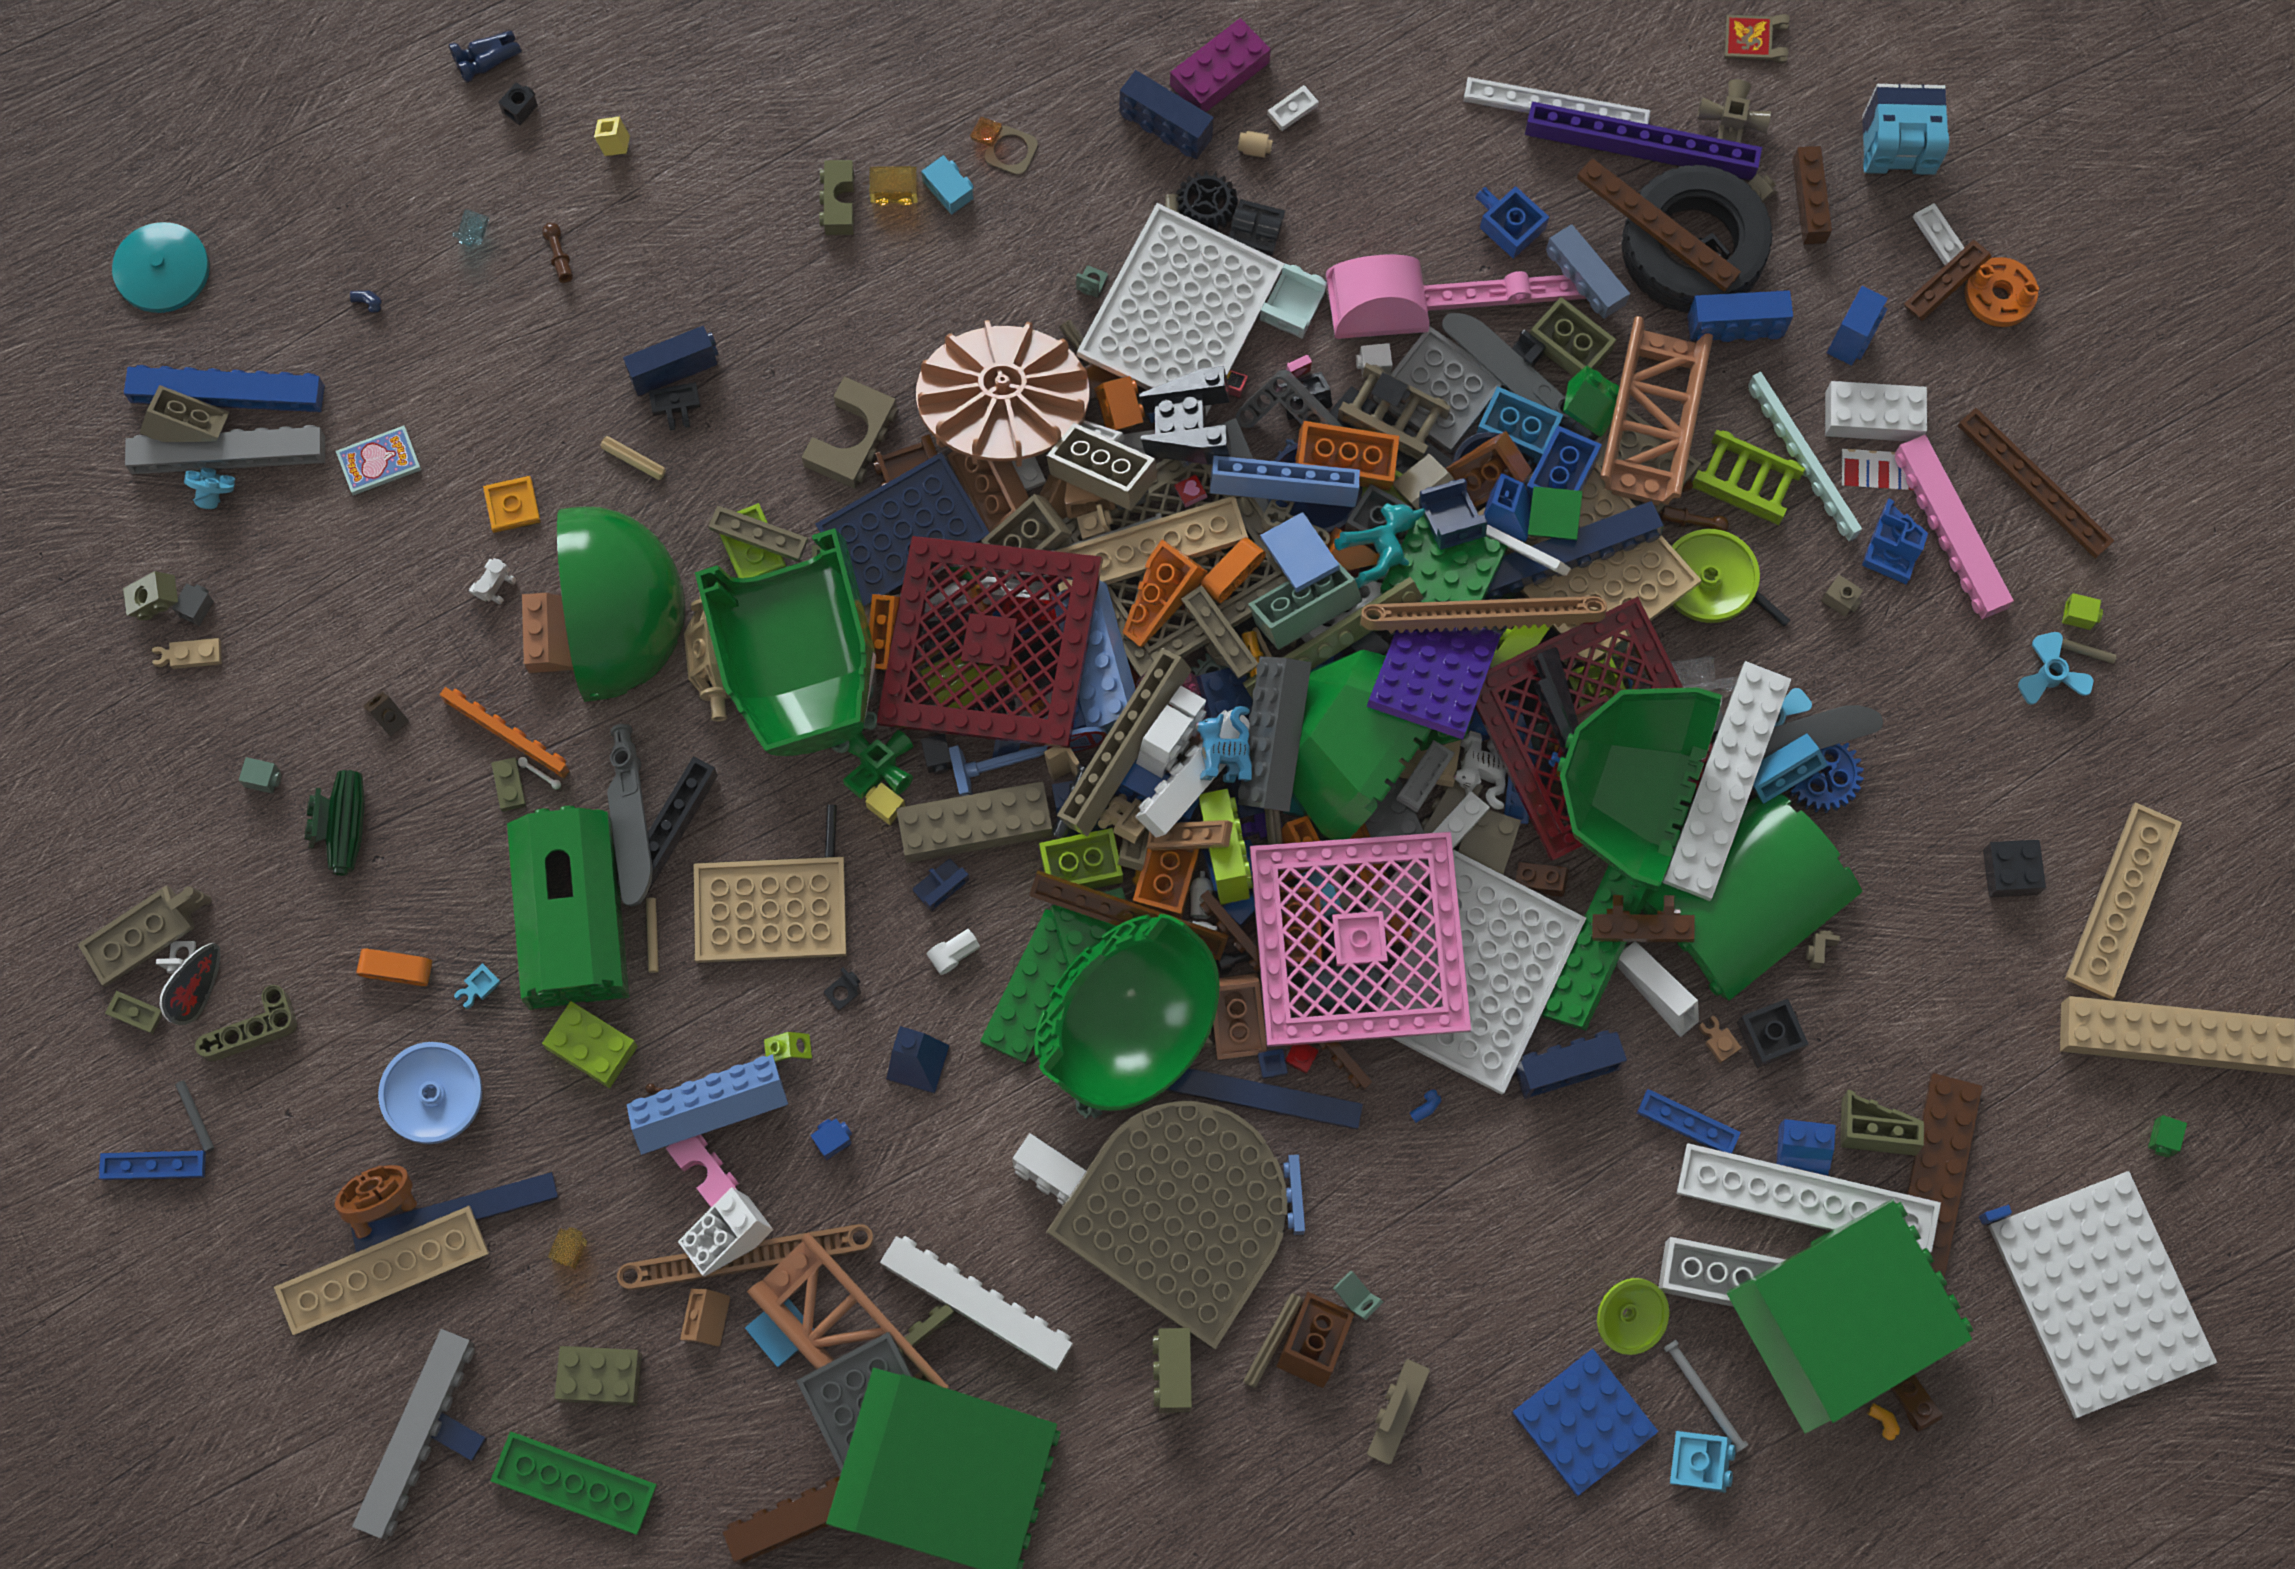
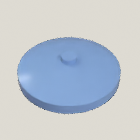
M440 1042L416 1044L400 1052L386 1067L379 1085L378 1098L380 1109L389 1126L405 1139L421 1144L442 1143L461 1134L475 1119L482 1101V1081L474 1063L456 1047Z

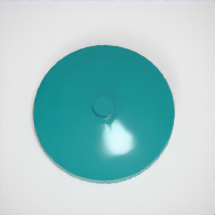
M167 222L148 224L130 233L117 248L112 263V275L115 285L125 300L138 309L153 313L171 312L192 302L203 290L210 270L209 257L200 239L189 229Z

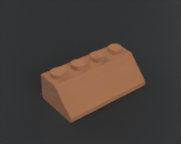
M954 450L947 455L961 486L989 532L993 531L1029 499L1012 461L981 460L979 465L973 464L972 457Z

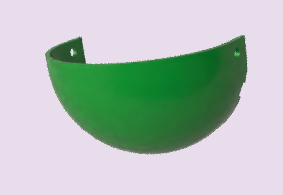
M601 507L559 509L557 516V550L560 586L569 650L577 686L584 702L615 698L626 694L628 690L647 682L665 665L672 655L684 625L685 596L677 567L664 544L653 532L634 518L621 512Z
M1159 914L1158 917L1151 918L1149 915L1140 916L1123 922L1103 934V940L1093 948L1088 946L1066 969L1049 995L1051 1002L1047 1010H1042L1034 1041L1035 1056L1040 1061L1039 1068L1044 1075L1063 1091L1088 1107L1108 1111L1122 1110L1140 1105L1156 1097L1178 1080L1190 1067L1209 1036L1219 1002L1220 983L1217 965L1205 942L1185 923L1170 915Z

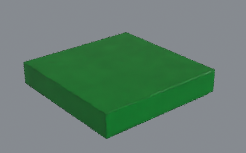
M1534 486L1528 536L1577 541L1583 491Z

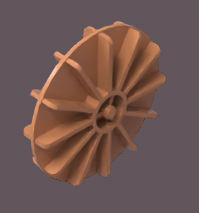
M985 320L984 328L975 329L956 337L948 334L945 336V344L939 347L928 360L923 361L916 386V401L923 423L934 435L936 443L941 448L947 446L956 452L972 457L973 464L979 465L981 460L1015 461L1016 466L1020 467L1022 466V459L1038 456L1052 450L1073 423L1078 425L1084 423L1089 404V382L1086 369L1076 355L1068 348V342L1065 339L1058 341L1049 335L1035 331L1032 328L1031 322H1026L1024 328L1015 326L991 327L990 321Z

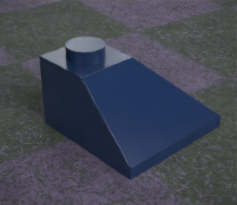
M900 1026L892 1049L886 1080L935 1094L950 1045L925 1033Z

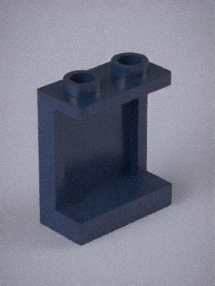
M1465 478L1452 480L1446 484L1428 487L1420 491L1419 508L1425 509L1423 516L1440 550L1486 537L1487 520L1484 514L1478 515L1467 493V481Z

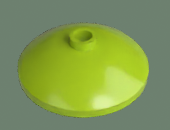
M1641 1278L1621 1281L1613 1286L1601 1301L1597 1314L1599 1334L1605 1344L1618 1353L1635 1355L1645 1352L1653 1347L1663 1336L1669 1321V1305L1663 1291L1654 1283Z

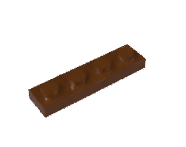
M1973 239L1904 303L1905 308L1922 322L1969 279L1981 265L1991 258L1990 252Z

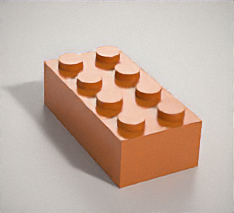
M1304 421L1299 431L1296 463L1359 469V486L1369 487L1372 484L1379 489L1389 491L1395 478L1399 436Z

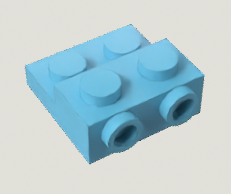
M1676 1431L1670 1484L1726 1493V1486L1731 1487L1733 1479L1732 1471H1728L1729 1460L1734 1461L1736 1453L1735 1445L1731 1444L1732 1440L1723 1436Z

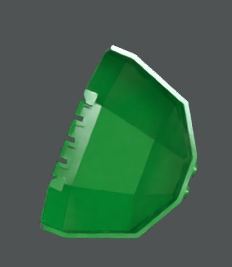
M1364 649L1311 671L1309 677L1292 798L1303 814L1309 817L1315 831L1328 841L1349 839L1378 807L1377 800L1382 802L1391 789L1384 781L1388 779L1390 782L1395 783L1406 768V766L1399 762L1400 758L1409 763L1419 749L1420 745L1413 741L1414 738L1424 742L1432 730L1367 707L1368 700L1386 656Z
M1698 687L1620 690L1577 726L1574 734L1570 733L1567 738L1565 748L1569 750L1566 758L1561 757L1557 771L1561 772L1560 779L1573 837L1633 884L1659 891L1674 853L1673 848H1676L1681 833L1680 830L1672 828V826L1683 827L1689 808L1681 805L1680 802L1691 803L1697 784L1688 781V779L1699 780L1704 765L1700 761L1706 758L1722 703L1721 694Z

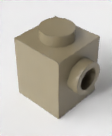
M1838 575L1821 601L1846 617L1850 610L1855 612L1863 601L1859 598L1863 590L1841 575Z

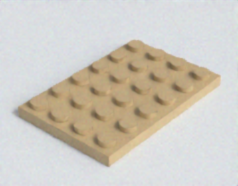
M844 857L694 864L695 962L847 956Z

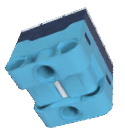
M1876 85L1862 115L1864 173L1886 174L1889 169H1912L1913 174L1935 175L1949 147L1945 85Z

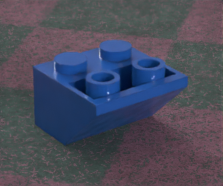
M1501 473L1490 492L1484 511L1487 525L1522 542H1526L1528 538L1532 504L1524 483Z

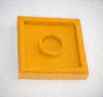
M531 476L483 486L493 533L541 523Z

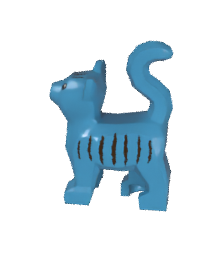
M1238 706L1231 712V723L1240 732L1238 739L1220 738L1223 714H1219L1217 718H1207L1197 723L1196 730L1200 733L1203 740L1201 753L1205 763V770L1200 774V780L1211 781L1213 777H1217L1219 764H1226L1228 768L1227 773L1223 775V782L1234 783L1237 776L1239 780H1244V782L1252 780V764L1248 743L1250 737L1249 730L1240 721L1241 715L1250 713L1247 707Z

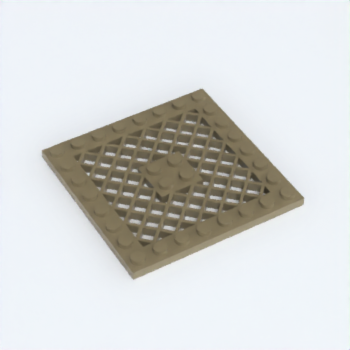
M1164 459L1157 463V479L1149 487V493L1145 494L1146 502L1144 506H1134L1131 511L1128 509L1118 511L1115 504V509L1110 510L1113 518L1112 525L1121 526L1120 528L1137 523L1136 521L1129 520L1130 512L1141 514L1140 521L1146 520L1147 515L1156 516L1157 513H1161L1163 518L1182 512L1184 508L1180 497L1170 496L1172 488H1175L1174 485L1179 483V480L1184 477L1186 479L1192 477V475L1203 477L1201 485L1205 492L1213 494L1210 493V487L1207 486L1208 479L1211 478L1212 464L1206 465L1172 459ZM1165 489L1164 495H1163V494H1158L1159 492H1161V491H1163V490ZM1213 494L1216 495L1214 502L1220 500L1221 496L1223 499L1234 496ZM1235 496L1247 534L1256 545L1266 552L1265 560L1259 565L1266 567L1264 576L1256 575L1252 572L1245 580L1244 587L1237 588L1232 593L1237 595L1229 600L1227 598L1224 602L1218 603L1212 599L1232 628L1252 617L1248 605L1250 602L1289 581L1261 540L1260 535L1267 532L1261 525L1264 512L1253 497ZM1151 500L1162 502L1160 510L1149 508ZM1201 500L1190 506L1199 507L1210 502H1204L1203 500ZM1167 503L1179 504L1177 512L1165 511ZM1124 514L1123 519L1117 518L1120 515ZM1066 517L1063 519L1073 535L1057 549L1080 542L1079 540L1082 539L1077 517L1071 519ZM1223 549L1193 558L1192 560L1209 573L1228 553H1223ZM1207 557L1216 559L1214 567L1207 566L1210 564ZM1144 574L1135 577H1141L1140 581L1142 582ZM1129 578L1123 580L1122 583L1115 582L1107 585L1127 659L1141 680L1162 648L1183 658L1210 642L1195 620L1187 624L1188 618H1194L1185 607V610L1178 609L1173 614V616L1183 617L1180 626L1169 624L1170 617L1160 628L1161 634L1159 638L1151 637L1143 647L1138 646L1122 633L1128 618V613L1124 607L1131 608L1135 604L1139 592L1138 586L1128 584ZM1250 581H1255V582H1257V583H1255L1254 585H1252V586L1249 587ZM1112 589L1120 590L1118 598ZM1125 592L1137 593L1135 601L1123 600ZM1167 631L1174 632L1166 637Z

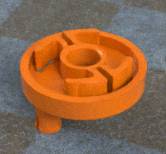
M1996 257L1989 259L1985 264L1981 265L1967 280L1965 299L1969 309L1979 320L1996 327H2008L2022 322L2031 313L2038 299L2039 286L2033 274L2026 266L2010 258ZM1997 287L2003 288L2008 293V299L1997 298L1992 289Z

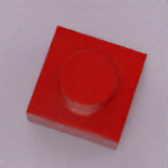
M1308 1044L1293 1045L1285 1062L1307 1074L1319 1050Z

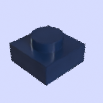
M995 740L992 758L1018 752L1020 743Z
M1283 1048L1258 1053L1262 1079L1288 1074Z

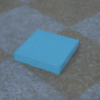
M788 1299L784 1305L803 1325V1315ZM765 1312L745 1327L778 1368L799 1351Z

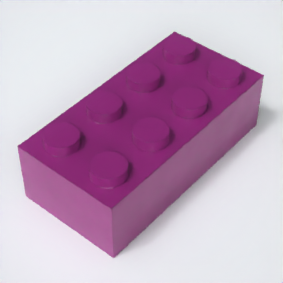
M1239 18L1170 71V86L1183 99L1207 112L1269 64L1271 49Z

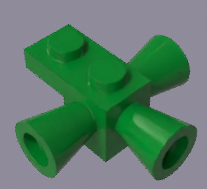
M900 730L895 731L886 745L878 739L870 744L862 732L849 740L847 751L859 757L861 764L843 779L844 785L860 799L872 787H876L884 779L897 795L903 793L910 786L913 776L896 767L895 758L913 749L912 742Z

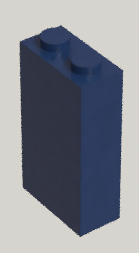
M700 326L623 357L636 394L641 396L648 393L649 390L661 388L718 365L715 356H718L719 353L712 333H707L704 326Z

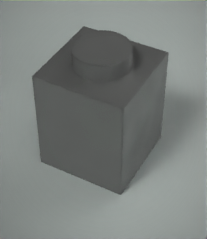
M186 583L178 597V603L174 604L172 609L178 617L200 626L214 601L206 588L197 584L193 587Z

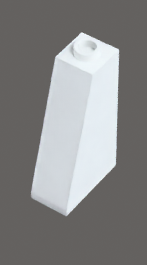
M1633 942L1630 946L1626 945L1617 962L1618 968L1669 1026L1682 1037L1699 1022L1698 1000L1637 942Z

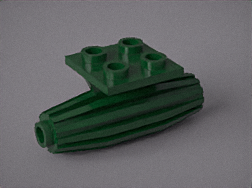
M338 771L330 800L321 795V788H316L315 794L309 796L307 805V816H310L311 819H307L304 840H308V848L313 849L315 843L326 839L328 869L332 870L333 875L347 876L348 872L354 870L361 844L365 800L362 773L357 771Z

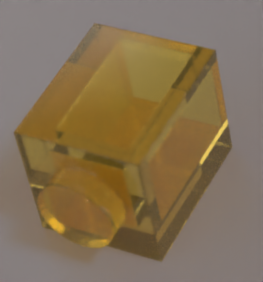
M571 1227L567 1231L560 1228L548 1258L551 1261L575 1270L587 1244V1240L582 1237L583 1232Z

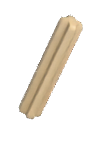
M606 436L601 442L603 450L657 480H661L666 473L663 466L609 436Z

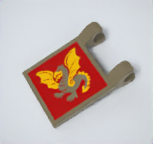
M1782 14L1773 17L1726 15L1725 58L1773 60L1785 63L1787 61L1788 49L1786 47L1772 49L1773 28L1779 30L1788 29L1789 15Z

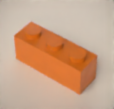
M872 594L869 630L876 653L874 669H887L900 597Z

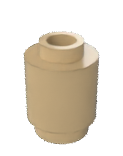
M1247 131V133L1241 132L1238 151L1243 152L1245 155L1265 158L1266 153H1271L1273 140L1269 139V134Z

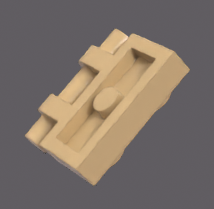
M1124 794L1114 797L1109 803V808L1105 809L1098 821L1099 827L1105 829L1108 825L1113 824L1115 825L1113 833L1135 844L1146 829L1135 817L1141 811L1139 806L1142 801L1135 798L1131 804L1127 801V797Z

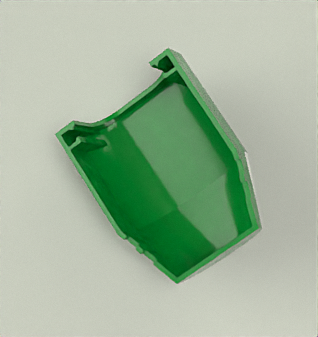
M836 528L812 535L813 541L821 548V552L817 556L755 577L734 578L716 565L695 572L723 688L749 724L750 729L763 749L771 755L794 756L821 751L854 738L864 729L876 653L847 542Z

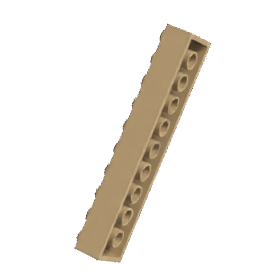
M2069 996L2061 1003L2060 1052L2295 1075V1019Z

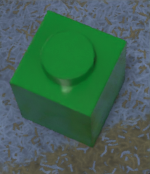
M2164 1115L2155 1119L2148 1148L2155 1150L2157 1155L2163 1157H2171L2179 1153L2187 1123Z

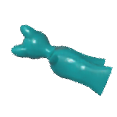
M1387 503L1381 509V513L1387 523L1386 525L1365 531L1341 532L1340 537L1335 539L1334 544L1338 551L1359 545L1374 544L1379 554L1376 567L1359 573V577L1355 578L1358 589L1383 578L1391 567L1398 564L1409 565V561L1404 557L1403 549L1395 535L1412 528L1416 521L1424 515V508L1413 511L1404 504L1391 505Z

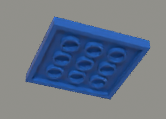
M1593 1348L1511 1412L1576 1496H1579L1659 1432Z

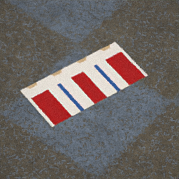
M1842 449V485L1913 490L1906 482V475L1903 469L1899 468L1896 464L1895 452Z

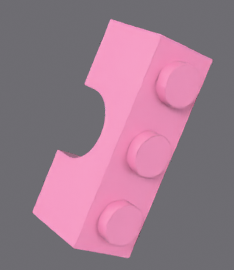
M701 1134L666 1147L668 1153L683 1172L694 1165H702L707 1168V1178L697 1187V1190L710 1207L731 1187L736 1189L735 1186L739 1184L730 1172L725 1174L720 1166L723 1165V1162L716 1153L713 1152L710 1155L704 1148L708 1143Z

